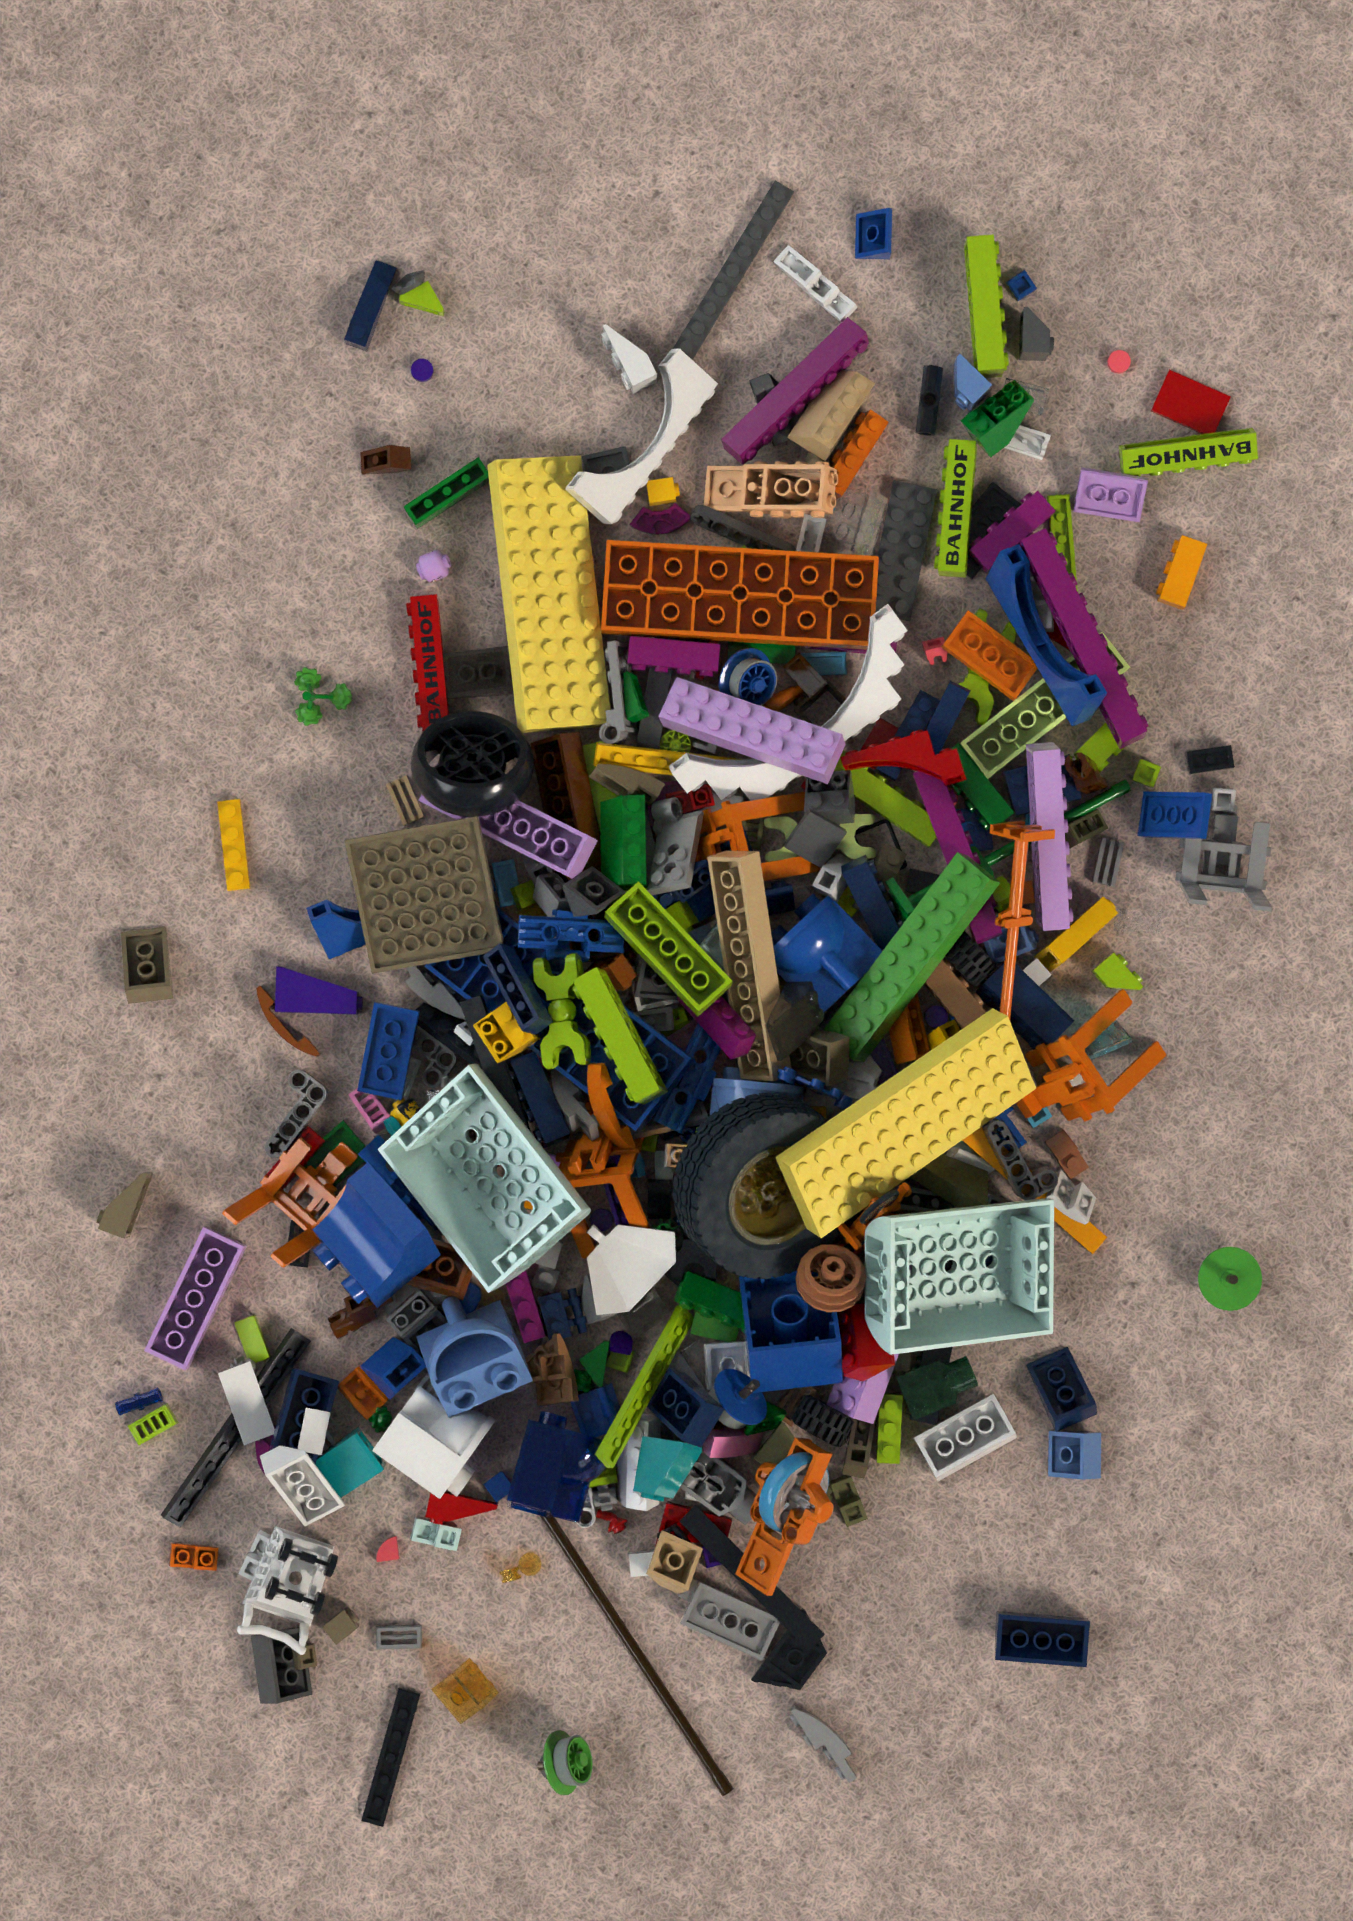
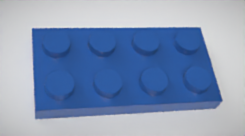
M1143 791L1137 836L1206 839L1212 794L1206 792Z
M374 1002L357 1091L403 1100L420 1011Z

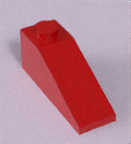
M447 1491L439 1499L430 1492L425 1517L430 1518L429 1522L442 1525L443 1521L449 1522L496 1510L499 1503L460 1494L456 1497Z

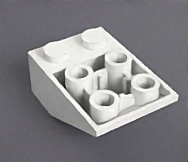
M603 325L601 339L607 350L611 349L613 352L611 359L616 370L621 369L623 372L621 379L626 390L631 389L633 394L657 383V373L647 353L608 325Z

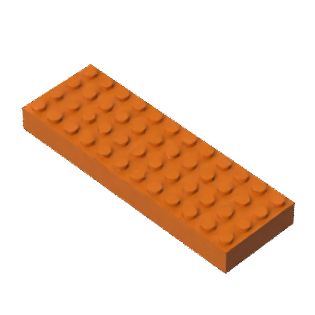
M607 540L601 633L867 650L870 617L876 613L879 556Z

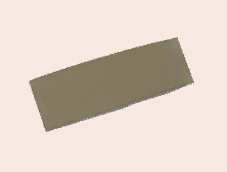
M598 764L589 776L618 796L645 795L646 805L649 807L659 796L665 783L643 772L611 764Z

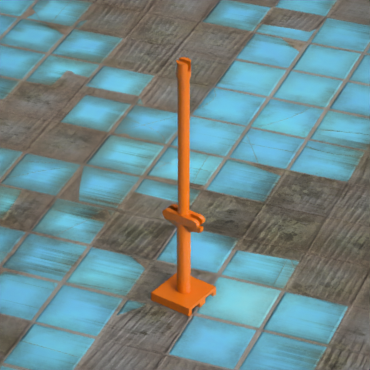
M1025 821L990 824V834L1015 840L1008 909L1000 912L995 919V925L1007 928L1000 1012L1007 1015L1009 1020L1011 1017L1019 927L1029 926L1033 922V918L1027 916L1031 915V910L1022 908L1028 842L1055 839V829L1042 830V826L1036 824L1025 825Z

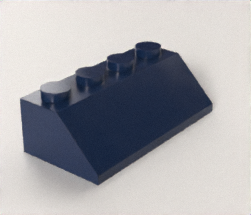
M1004 963L975 991L983 1002L999 1012ZM1016 964L1010 1023L1014 1032L1019 1034L1034 1050L1039 1044L1044 1043L1048 1045L1053 1043L1075 1020Z
M296 1368L292 1369L269 1451L278 1446L298 1449L305 1409L310 1408L331 1412L339 1384L338 1380ZM307 1453L316 1464L318 1454Z
M997 1611L995 1660L1087 1667L1090 1621L1088 1618Z

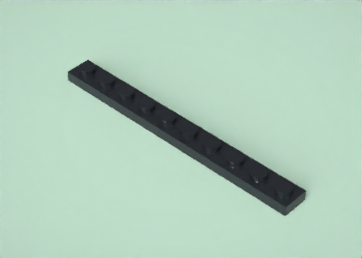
M293 1328L289 1330L256 1377L266 1405L311 1342L308 1337ZM232 1413L161 1513L164 1519L180 1528L242 1441Z

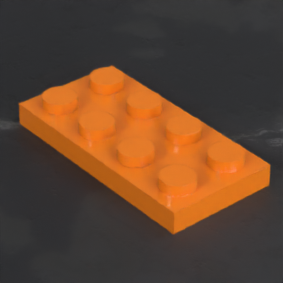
M969 610L941 646L1012 701L1017 698L1038 669L1028 654Z

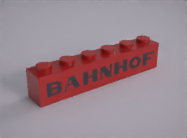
M437 594L410 597V603H406L407 615L412 616V625H408L410 639H414V647L411 648V659L416 661L417 670H413V681L418 683L419 692H415L416 706H420L421 714L417 715L418 728H422V731L436 720L449 715Z

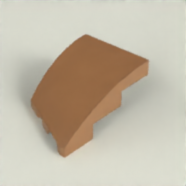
M561 1334L552 1335V1339L546 1344L540 1345L533 1354L525 1358L533 1379L529 1383H536L537 1406L579 1401L573 1365Z

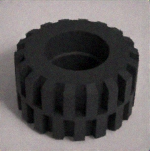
M965 931L945 955L954 967L974 986H978L996 969L995 962Z
M804 1395L791 1418L798 1427L835 1447L842 1446L854 1424L849 1416L811 1395Z

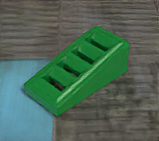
M628 671L624 672L626 719L634 723L649 717V712L637 676Z

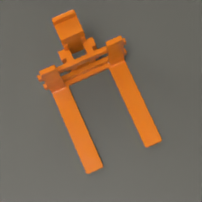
M805 792L730 804V800L722 802V808L717 811L711 812V808L703 810L704 815L700 835L706 832L708 835L699 838L695 862L708 861L707 857L720 853V844L727 841L730 842L732 851H749L742 821L804 811ZM723 825L727 826L726 829L716 831V828L721 827ZM801 856L761 863L764 882L819 872L821 870L820 867Z
M1124 989L1119 990L1073 1035L1069 1037L1063 1035L1058 1038V1041L1048 1045L1044 1043L1036 1046V1049L1025 1054L1032 1067L1045 1062L1051 1070L1043 1076L1046 1082L1037 1085V1089L1016 1102L1025 1118L1035 1116L1042 1108L1056 1103L1061 1104L1060 1110L1068 1121L1079 1117L1084 1122L1093 1118L1091 1113L1103 1109L1106 1114L1112 1113L1115 1110L1114 1106L1166 1056L1159 1042H1153L1107 1086L1086 1054L1085 1048L1132 1005L1133 1002ZM1068 1055L1073 1063L1059 1067L1055 1059ZM1080 1073L1085 1083L1072 1087L1069 1080L1074 1079Z
M587 1102L585 1104L587 1112L590 1116L594 1115L591 1103ZM599 1126L598 1132L600 1137L593 1141L585 1133H583L581 1139L569 1140L565 1152L557 1153L555 1160L560 1162L558 1168L572 1186L582 1187L611 1183L629 1226L650 1228L630 1180L637 1156L642 1149L644 1137L634 1139V1148H619L618 1146H613L614 1143ZM621 1155L617 1167L605 1168L609 1156ZM589 1158L593 1169H585ZM585 1218L571 1230V1234L583 1259H586L596 1247L594 1239L587 1233L589 1227Z
M299 1138L288 1153L284 1151L279 1157L281 1162L269 1177L267 1175L264 1176L260 1181L262 1184L260 1188L226 1208L222 1214L234 1225H237L271 1202L274 1203L304 1230V1232L270 1255L281 1267H286L321 1243L312 1229L332 1211L342 1197L346 1185L337 1196L334 1194L337 1188L333 1185L345 1169L350 1167L358 1157L344 1142L339 1143L334 1150L330 1151L315 1170L311 1165L305 1169L300 1164L312 1147L303 1138ZM294 1172L299 1176V1179L289 1192L286 1193L281 1187ZM305 1191L314 1198L306 1209L297 1203ZM328 1202L330 1205L321 1215V1217L318 1220H316L315 1217L319 1214V1212Z

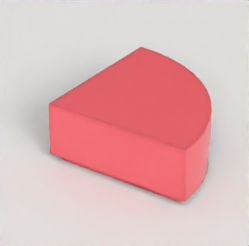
M393 1536L383 1542L377 1552V1562L400 1559L397 1536Z

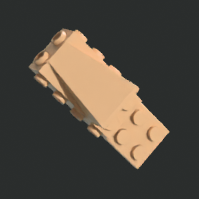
M756 461L754 464H744L743 466H707L704 505L719 512H748L751 517L757 518L763 517V514H770L771 517L783 519L791 517L804 518V514H811V517L824 518L825 514H833V509L836 506L835 486L838 483L837 469L830 467L828 462L809 464L800 461L795 462V464L780 461L768 464Z

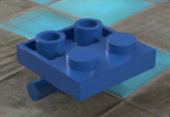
M612 1383L590 1390L588 1393L579 1394V1401L570 1402L584 1441L606 1434L621 1408Z

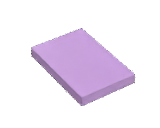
M1081 467L1073 512L1140 522L1148 478Z

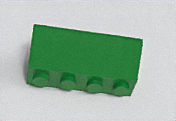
M621 795L601 801V873L623 890H630L638 881L647 890L645 795Z

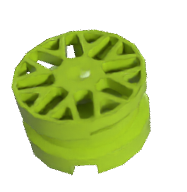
M671 730L661 738L660 750L690 753L691 742L686 734Z

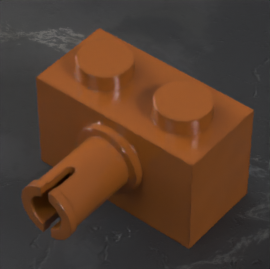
M628 950L624 954L598 959L583 973L585 974L596 967L603 969L607 972L615 990L624 991L632 985L631 981L637 976L631 966L635 963L636 955Z

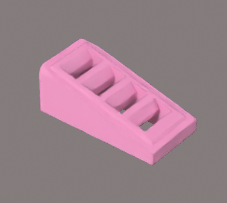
M356 1089L348 1095L371 1129L377 1134L385 1128L383 1121L390 1117V1114L376 1095L370 1094L358 1102L357 1098L364 1094V1092L361 1093ZM372 1099L375 1101L371 1105L363 1109L362 1106L365 1105L367 1102H369ZM377 1107L380 1108V1110H378L377 1112H375V1113H374L373 1115H371L370 1117L367 1115L368 1113H370V1112H371L372 1110H374L375 1108H377ZM384 1114L382 1118L373 1123V1121H375L377 1118Z

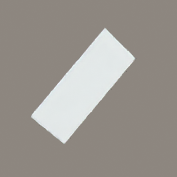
M249 1361L218 1373L243 1444L247 1445L273 1435L275 1429L251 1362Z

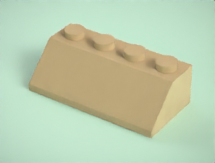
M841 370L835 380L821 389L820 394L815 399H812L787 438L826 462L869 397L875 383L856 371Z

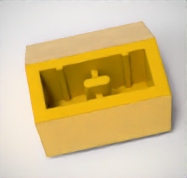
M507 1002L473 1025L497 1063L524 1051L541 1039L539 1034L534 1035L521 1030Z

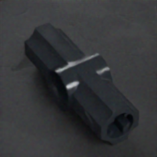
M924 365L915 432L917 434L935 436L943 374L942 367L934 365ZM925 396H932L935 399V404L926 405L923 398Z

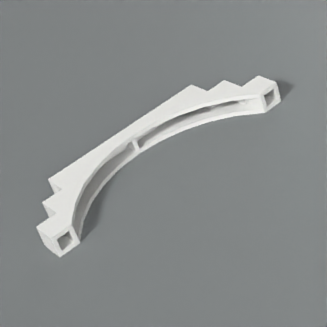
M889 604L870 617L868 649L861 673L844 703L834 716L821 726L842 734L844 741L850 737L857 736L863 727L876 722L882 713L895 708L901 700V697L887 678L898 674L904 663L890 644L901 640L905 635L904 633L908 630ZM686 753L669 765L672 775L687 794L690 791L698 790L706 780L721 800L725 797L733 796L739 787L750 801L770 798L776 791L784 790L795 777L803 776L754 758L719 760Z

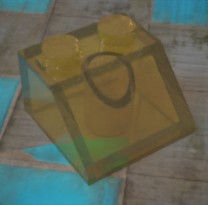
M470 1658L460 1664L431 1689L460 1724L483 1709L499 1693L493 1683L487 1679L477 1664Z

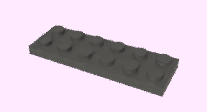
M893 480L878 551L876 612L889 604L900 620L909 622L911 620L937 489Z

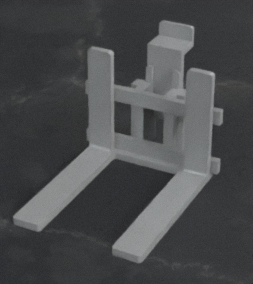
M1235 805L1234 812L1214 811L1215 821L1212 839L1180 838L1179 847L1184 848L1182 869L1181 872L1176 871L1175 881H1179V886L1188 903L1207 905L1208 900L1202 889L1243 893L1253 910L1272 911L1270 902L1262 892V890H1266L1267 881L1263 880L1266 856L1270 857L1271 847H1267L1270 831L1269 823L1254 822L1251 845L1237 842L1238 807ZM1200 850H1205L1202 874H1199ZM1242 854L1250 855L1247 878H1239ZM1216 864L1227 865L1226 876L1215 875Z

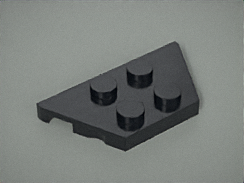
M802 1608L801 1610L808 1616L806 1610ZM786 1630L751 1680L756 1683L760 1682L801 1690L823 1660L827 1651L821 1640L808 1650Z

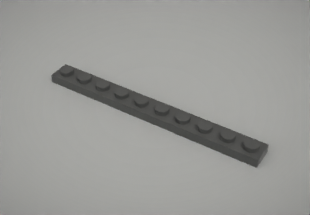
M776 180L774 181L673 349H681L692 360L694 359L792 198L793 190Z

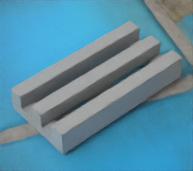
M1101 838L1092 880L1093 883L1115 887L1124 842ZM1105 844H1108L1109 850L1106 859L1103 878L1101 880L1098 879L1104 854ZM1114 846H1118L1111 881H1107Z
M422 1625L376 1626L377 1650L422 1648ZM417 1630V1634L381 1635V1631ZM417 1639V1643L381 1644V1640Z

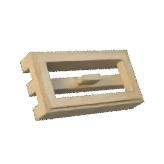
M407 775L386 784L403 826L424 818ZM405 782L418 815L416 816L413 815L402 789L401 783ZM394 786L397 787L410 817L407 820L392 788Z

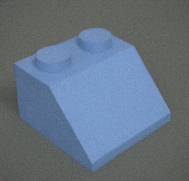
M959 354L954 363L955 403L962 410L967 408L969 411H972L989 394L992 384Z
M1049 1431L1048 1476L1082 1480L1101 1478V1433Z

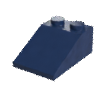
M1068 1347L1026 1364L1045 1411L1056 1432L1097 1415L1096 1402Z

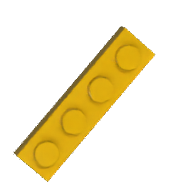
M240 799L217 801L227 891L250 889Z

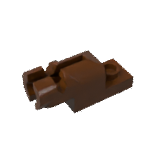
M1077 753L1078 758H1072L1070 755L1065 758V768L1069 775L1073 777L1078 791L1088 795L1108 788L1107 781L1100 776L1095 761L1087 755Z
M351 1296L344 1298L346 1308L335 1312L328 1318L337 1339L348 1335V1331L355 1332L360 1327L378 1320L375 1310L393 1302L392 1296L378 1308L368 1297L359 1304Z

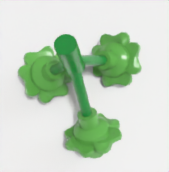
M304 667L302 671L296 672L297 678L294 683L300 691L306 690L302 697L304 700H308V703H300L299 708L295 710L298 722H303L305 726L318 724V719H321L323 715L320 712V706H314L313 701L315 699H329L336 706L337 710L347 709V705L352 700V694L345 683L336 684L335 689L330 694H315L312 691L314 688L320 687L319 681L321 679V675L317 674V669Z

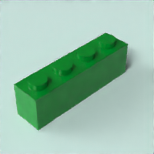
M478 457L403 506L404 510L415 527L419 529L489 482L488 470Z
M957 743L952 749L957 748L967 780L951 784V789H953L957 796L961 795L963 797L965 807L970 813L975 812L979 817L978 822L985 831H990V824L1008 822L1013 818L1015 812L961 745Z
M687 1271L680 1281L674 1301L679 1303V1306L684 1309L697 1310L703 1317H714L721 1320L720 1322L723 1325L738 1327L745 1333L741 1293Z

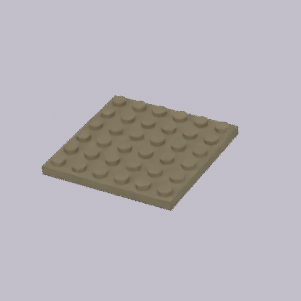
M479 816L344 840L372 974L486 954L499 943L504 944Z

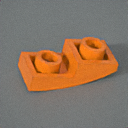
M171 1543L169 1566L216 1571L219 1548Z

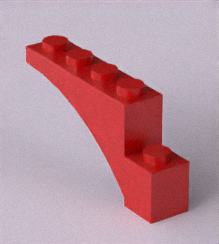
M916 730L910 733V736L903 738L900 736L889 739L887 743L881 745L874 743L867 746L865 750H852L845 753V756L840 757L844 769L850 771L865 767L893 766L925 773L942 781L944 786L967 780L957 748H946L941 750L940 754L935 755L928 730Z

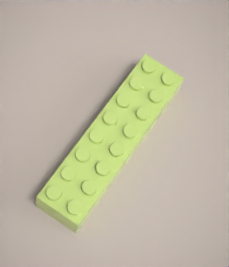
M1103 633L1108 643L1106 649L1109 655H1114L1118 663L1116 668L1119 675L1124 674L1130 666ZM1072 655L1066 661L1080 671ZM1043 678L964 739L960 745L986 778L989 779L1026 750V744H1034L1067 717Z

